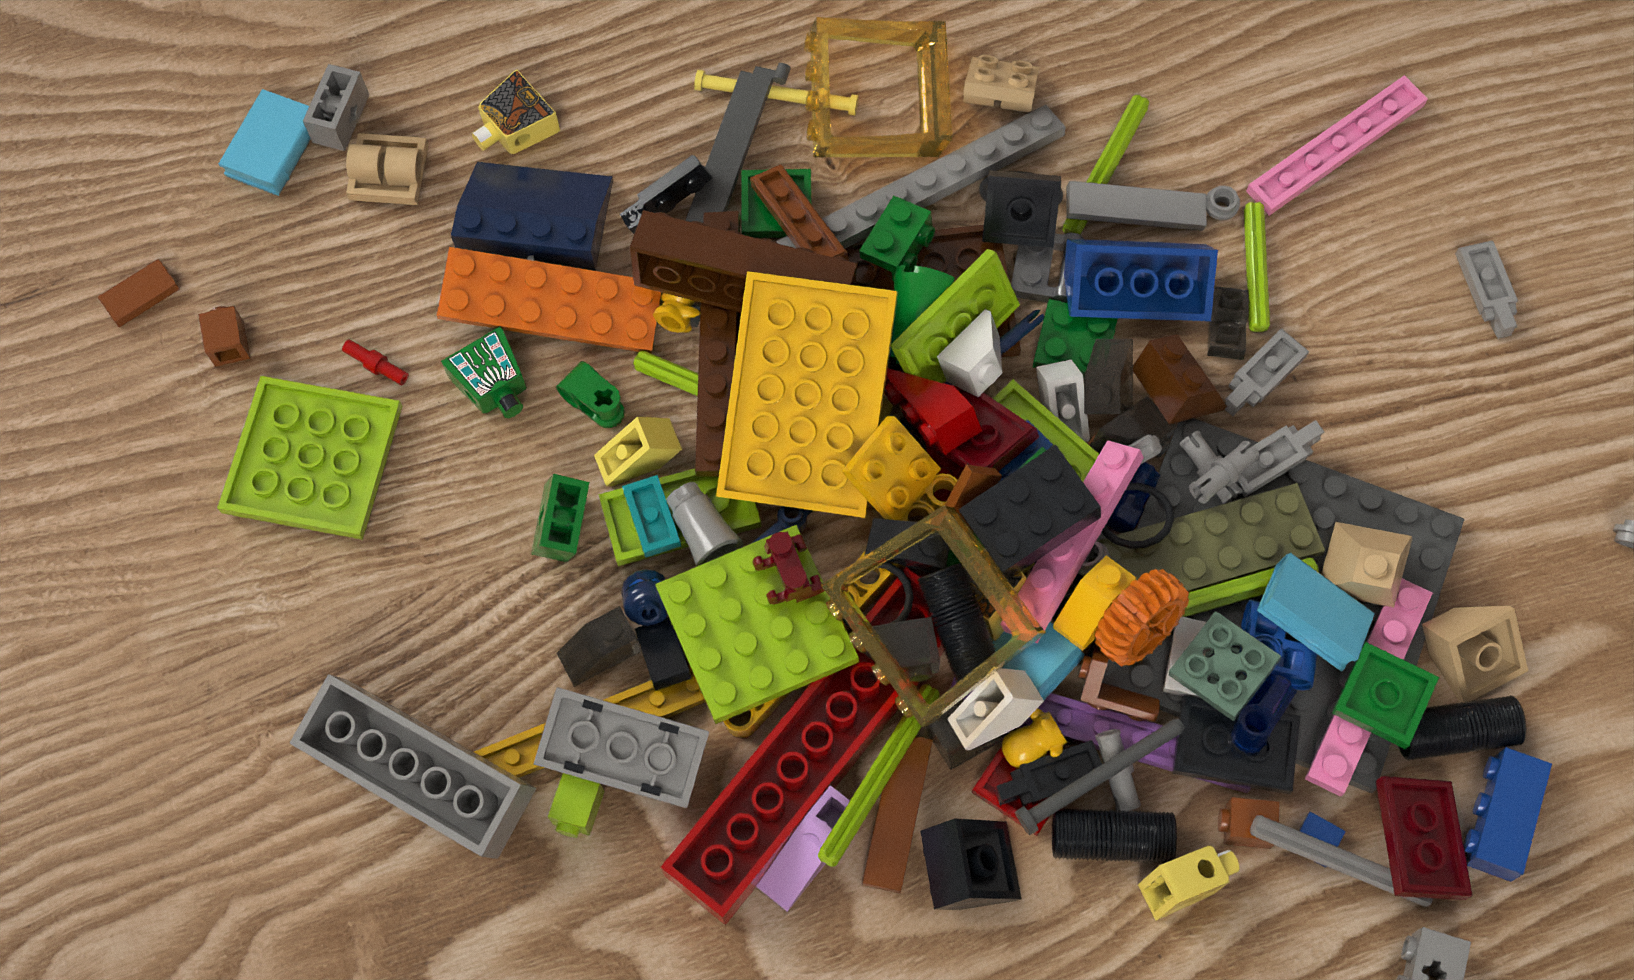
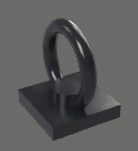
M989 170V176L981 182L979 187V193L986 202L982 242L1053 248L1058 206L1063 199L1061 176L1023 171L1005 172Z

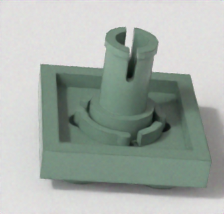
M1215 611L1171 667L1169 676L1235 721L1280 662L1281 655ZM1232 646H1240L1242 648V652L1239 653V649L1233 648ZM1205 649H1211L1205 653V656L1203 655ZM1240 672H1244L1247 675L1245 680L1244 675L1239 676Z

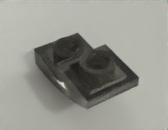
M1214 286L1212 316L1208 326L1207 356L1244 359L1246 352V323L1249 316V290Z

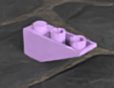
M831 785L806 814L756 886L786 912L789 911L826 863L819 860L818 853L850 802L849 799Z

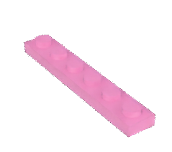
M1404 75L1251 182L1246 192L1256 202H1261L1264 205V211L1270 216L1423 108L1428 98Z
M1107 440L1083 481L1101 506V518L1037 560L1000 624L1006 633L1034 643L1039 642L1081 569L1082 564L1093 548L1094 543L1097 541L1144 459L1140 449Z
M1402 578L1394 608L1382 605L1366 642L1404 660L1433 593ZM1333 714L1305 776V780L1341 797L1345 794L1371 732Z

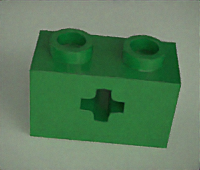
M553 474L544 485L531 555L568 562L576 554L590 482Z

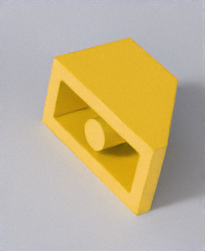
M1106 555L1080 580L1054 622L1053 629L1083 651L1096 639L1095 632L1098 629V622L1104 617V611L1112 605V600L1116 599L1121 594V591L1130 586L1132 580H1136L1137 577Z

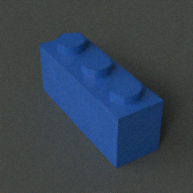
M1507 747L1494 757L1490 756L1483 771V778L1487 779L1484 793H1479L1473 808V814L1478 816L1474 829L1468 831L1463 844L1464 851L1468 853L1466 858L1467 866L1510 882L1524 874L1552 763Z

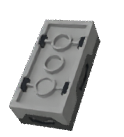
M557 687L534 765L687 808L709 731Z

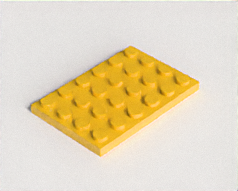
M747 271L716 493L717 497L861 518L867 517L869 501L841 471L880 424L897 304V291Z

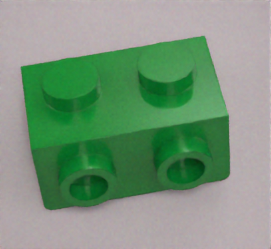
M893 195L859 250L860 258L891 271L893 281L896 268L900 265H906L904 272H913L918 262L919 252L923 246L928 247L934 237L935 227L932 224L931 211Z

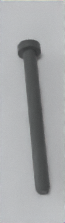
M1179 719L1170 721L1033 808L1027 810L1023 806L1016 810L1015 814L1028 835H1032L1039 830L1037 826L1039 822L1180 735L1185 728L1183 723Z

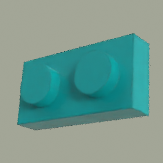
M658 475L622 486L645 558L680 547L681 542Z

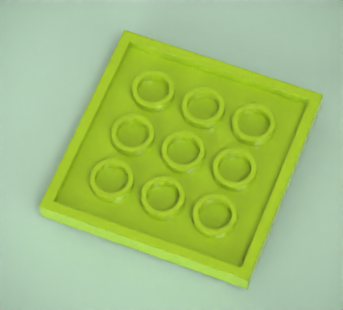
M260 376L217 509L222 514L363 540L403 407L399 400Z
M797 525L780 531H788L790 537L800 534ZM772 535L655 584L715 724L859 662L857 652L808 549L799 553L797 548H795L809 583L811 584L810 577L819 575L825 591L798 603L794 599L779 604H769L766 597L769 591L775 590L777 594L785 590L777 569L773 566L757 571L753 566L752 561L755 557L761 556L762 560L771 556V553H766L764 545L766 540Z

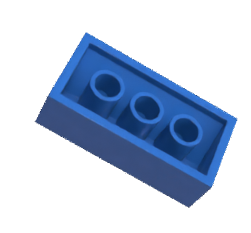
M1067 239L1064 279L1069 316L1211 321L1218 250L1206 244Z

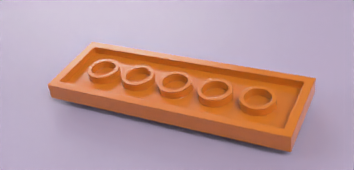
M449 247L437 318L495 329L501 326L503 330L636 352L646 351L652 354L657 323L653 314L660 305L661 292L634 286L633 277Z

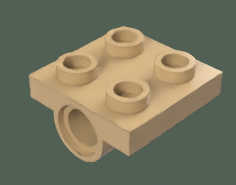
M981 55L978 58L972 57L965 81L963 102L994 107L995 100L1001 101L1002 109L1030 113L1032 111L1039 67H1034L1031 63L1021 60L1013 61L1012 63L1002 62L990 55Z
M358 133L356 144H350L347 151L346 169L349 181L346 194L348 199L353 201L418 205L429 146L426 138Z

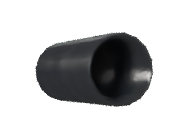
M962 562L917 580L919 582L918 585L921 586V592L924 593V600L928 604V611L932 614L931 618H934L932 622L937 627L936 633L939 634V640L943 645V651L946 652V659L950 663V670L954 674V681L957 682L958 689L980 683L994 668H1003L1001 662H999V655L995 651V644L991 640V633L988 632V626L985 625V618L981 614L982 610L977 605L978 601H975L977 597L974 596L973 585H970V578H968L967 571L965 570L966 567L963 566L964 563Z
M1511 695L1502 698L1495 697L1494 699L1426 707L1410 746L1406 749L1399 747L1402 756L1409 761L1417 760L1418 758L1425 759L1426 757H1440L1441 755L1448 756L1449 754L1469 753L1470 751L1478 752L1484 749L1490 750L1522 745L1527 731L1524 711L1517 698Z
M1064 807L1053 814L1052 853L1055 859L1057 857L1059 859L1063 858V860L1065 858L1067 860L1069 858L1071 860L1073 858L1075 860L1077 858L1079 860L1086 858L1088 861L1091 858L1097 861L1099 859L1102 861L1104 859L1106 861L1114 860L1115 862L1117 860L1119 862L1121 860L1123 862L1130 860L1131 862L1142 861L1143 863L1145 861L1147 863L1149 861L1151 863L1153 861L1154 863H1164L1175 859L1177 824L1173 812L1161 813L1159 811L1157 813L1155 811L1153 813L1152 811L1133 812L1132 810L1129 812V810L1113 811L1111 809L1109 811L1106 809L1104 811L1101 809L1093 811L1092 809L1086 810L1085 808L1083 810L1081 808L1079 810L1077 808L1070 810Z

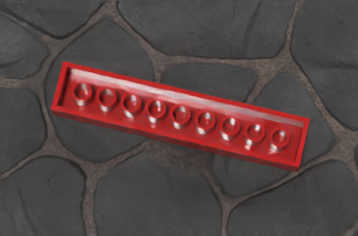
M907 567L903 572L911 582L914 599L911 612L904 623L890 633L876 636L861 634L854 630L849 638L857 652L859 662L812 682L661 866V870L667 879L725 926L756 888L806 814L830 785L833 788L837 787L944 653L943 645L939 640L940 637H938L939 634L936 633L937 627L932 622L934 618H931L932 614L928 611L929 608L927 607L926 600H924V593L921 592V586L918 585L919 582L917 580L921 577ZM898 577L861 621V626L872 628L886 626L898 618L904 609L906 599L904 586Z

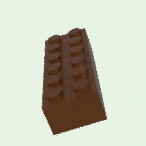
M643 210L630 244L634 286L737 312H742L747 271L856 286L857 263L849 262L843 257H829L814 253L807 248H793L778 244L771 239H757L742 235L735 230L725 231L709 227L699 221L689 222L673 218L662 212L653 213Z

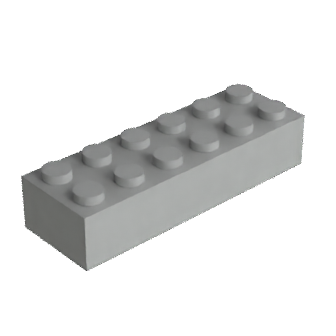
M330 674L327 675L290 741L291 745L481 857L499 858L536 790L534 786L351 681Z

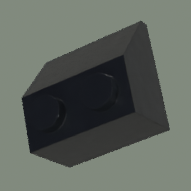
M955 818L920 831L934 910H963L1022 899L1007 821Z

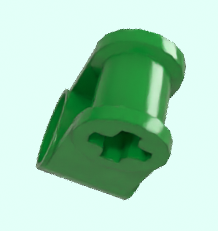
M580 361L556 386L558 393L566 402L582 411L603 428L616 427L624 419L625 410L620 402L621 397L618 389L584 361Z

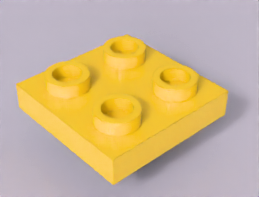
M886 416L841 472L884 519L901 520L941 468L895 416Z

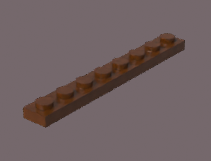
M739 211L704 212L703 223L705 225L725 231L735 230L740 232ZM701 303L695 472L697 477H719L737 348L738 312Z

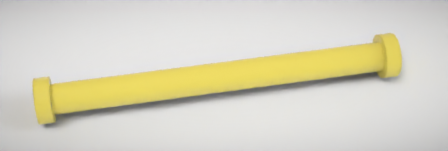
M697 70L694 89L703 91V88L733 93L737 79L706 75L705 71ZM772 85L768 98L848 111V115L855 116L859 95L851 94V97Z

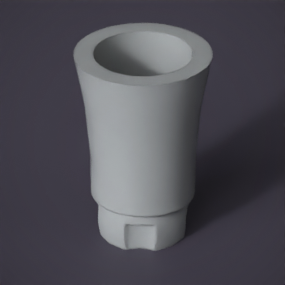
M695 482L683 484L668 496L667 502L672 509L673 519L690 548L696 567L742 548L743 541L729 527L708 495L704 494Z

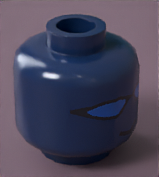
M645 569L634 572L623 582L621 590L625 615L630 621L638 625L650 626L666 619L668 614L655 585L666 580L663 574L655 570Z

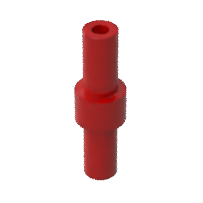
M350 339L342 346V352L363 363L364 369L375 375L382 374L401 386L406 383L409 374L388 362L387 356L376 350L369 351Z

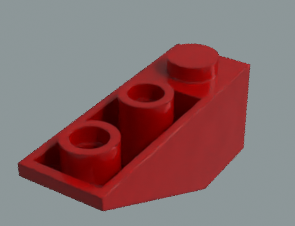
M887 368V385H885L884 389L886 397L893 406L897 404L901 406L900 410L911 426L914 424L919 426L918 430L929 446L935 444L946 455L982 432L973 406L954 386Z

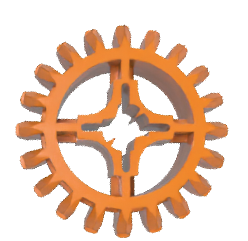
M1164 569L1151 570L1149 573L1142 574L1138 580H1132L1130 586L1122 590L1121 594L1112 600V605L1104 611V617L1098 622V629L1095 632V644L1101 649L1100 651L1121 667L1133 665L1136 661H1142L1147 654H1152L1153 650L1158 645H1162L1163 640L1171 635V631L1179 624V619L1185 614V608L1189 602V592L1183 587L1184 585L1173 574L1167 573Z

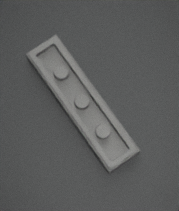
M1069 181L1066 186V218L1203 231L1207 226L1206 194Z

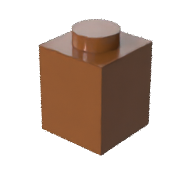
M219 306L211 309L209 312L198 314L204 350L215 367L251 359L244 321L234 306Z
M1231 797L1225 805V809L1220 808L1218 813V832H1224V844L1271 849L1274 845L1251 835L1250 828L1257 815L1279 823L1280 802Z

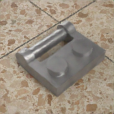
M1076 233L1055 234L1053 248L1018 245L1011 284L1016 297L1047 303L1049 299L1067 303L1064 279L1067 239H1083V237ZM1053 250L1064 251L1057 287L1047 286Z

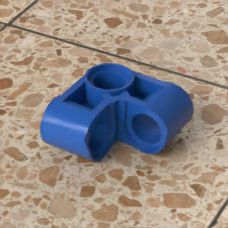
M1249 600L1244 610L1241 629L1281 655L1280 662L1265 681L1293 690H1309L1313 688L1317 654L1300 641L1284 639L1286 631L1257 611L1260 602Z

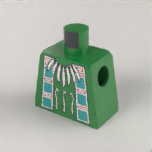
M501 326L441 361L450 381L483 414L498 407L505 418H512L522 411L523 405L517 395L525 391L527 387Z

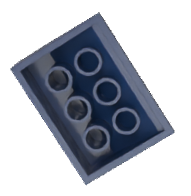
M477 162L457 205L451 232L454 246L460 249L526 260L528 256L534 255L535 261L596 271L613 176Z

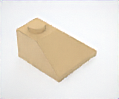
M1335 522L1321 575L1358 601L1394 608L1412 536Z
M1511 606L1453 608L1422 624L1429 655L1459 702L1472 701L1528 672L1515 609Z

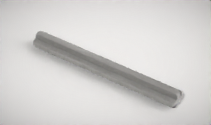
M1257 815L1254 818L1250 833L1256 838L1394 894L1389 868L1261 815ZM1402 897L1424 907L1430 906L1433 898Z

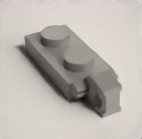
M1494 241L1458 248L1455 255L1479 314H1482L1485 322L1491 321V327L1497 339L1512 336V332L1517 328L1513 315L1517 313L1516 303L1518 299Z
M1280 329L1235 373L1233 380L1228 386L1233 392L1225 399V404L1227 405L1225 410L1234 416L1246 403L1252 407L1256 406L1258 402L1261 403L1307 357L1309 351L1283 329Z
M1316 420L1299 431L1294 425L1289 428L1286 425L1254 445L1259 452L1260 458L1239 474L1236 482L1242 488L1244 497L1302 463L1308 456L1313 454L1314 451L1311 449V446L1322 439L1321 435L1325 433Z

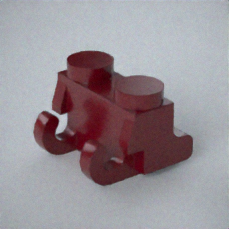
M788 531L773 534L766 540L764 545L766 553H771V556L762 560L761 556H757L752 561L757 571L775 566L785 590L776 594L775 590H771L766 594L769 604L774 605L794 599L798 603L825 591L819 575L810 577L811 584L809 583L806 572L795 548H797L799 553L807 550L801 534L790 537Z

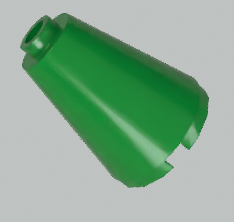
M900 265L896 268L894 291L898 292L891 344L954 283L955 277L923 266L915 265L913 272H904L906 265ZM890 348V356L896 360L895 365L902 368L892 348Z

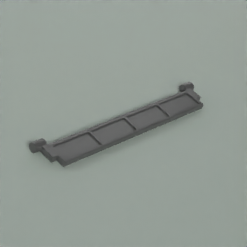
M779 63L776 70L755 66L753 73L740 71L705 166L713 179L695 193L685 221H699L703 223L704 212L727 211L773 82L780 85L786 84L791 70L789 65ZM693 305V306H692V307H694V308H696V309H698V310L700 311V307H699V306H696V305ZM700 315L690 318L691 326L698 327Z

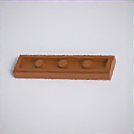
M781 164L750 178L751 187L796 248H807L817 254L829 257L839 256L848 260L847 251Z
M915 736L882 790L862 881L863 886L901 894L931 753L932 739Z

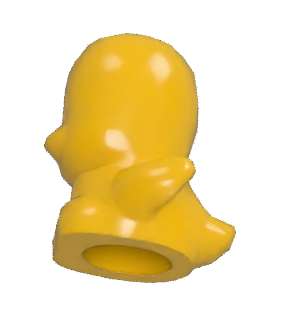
M662 293L661 300L663 305L657 307L654 311V319L668 331L675 333L690 332L692 330L690 318L700 315V311L692 307L696 301Z
M1037 708L1029 716L1033 721L1032 724L1017 728L1004 737L1002 751L1011 766L1019 769V765L1044 757L1048 751H1050L1051 757L1061 755L1063 745L1067 741L1049 711L1043 712Z

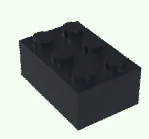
M1056 444L958 509L963 523L1005 582L1101 518V506Z

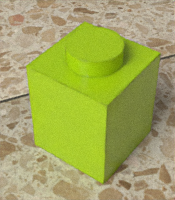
M565 773L562 774L548 814L549 820L556 826V832L573 838H577L579 833L590 836L605 793L600 783Z

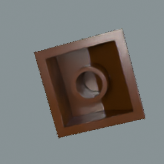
M1178 334L1149 340L1131 368L1168 424L1221 412L1227 407Z

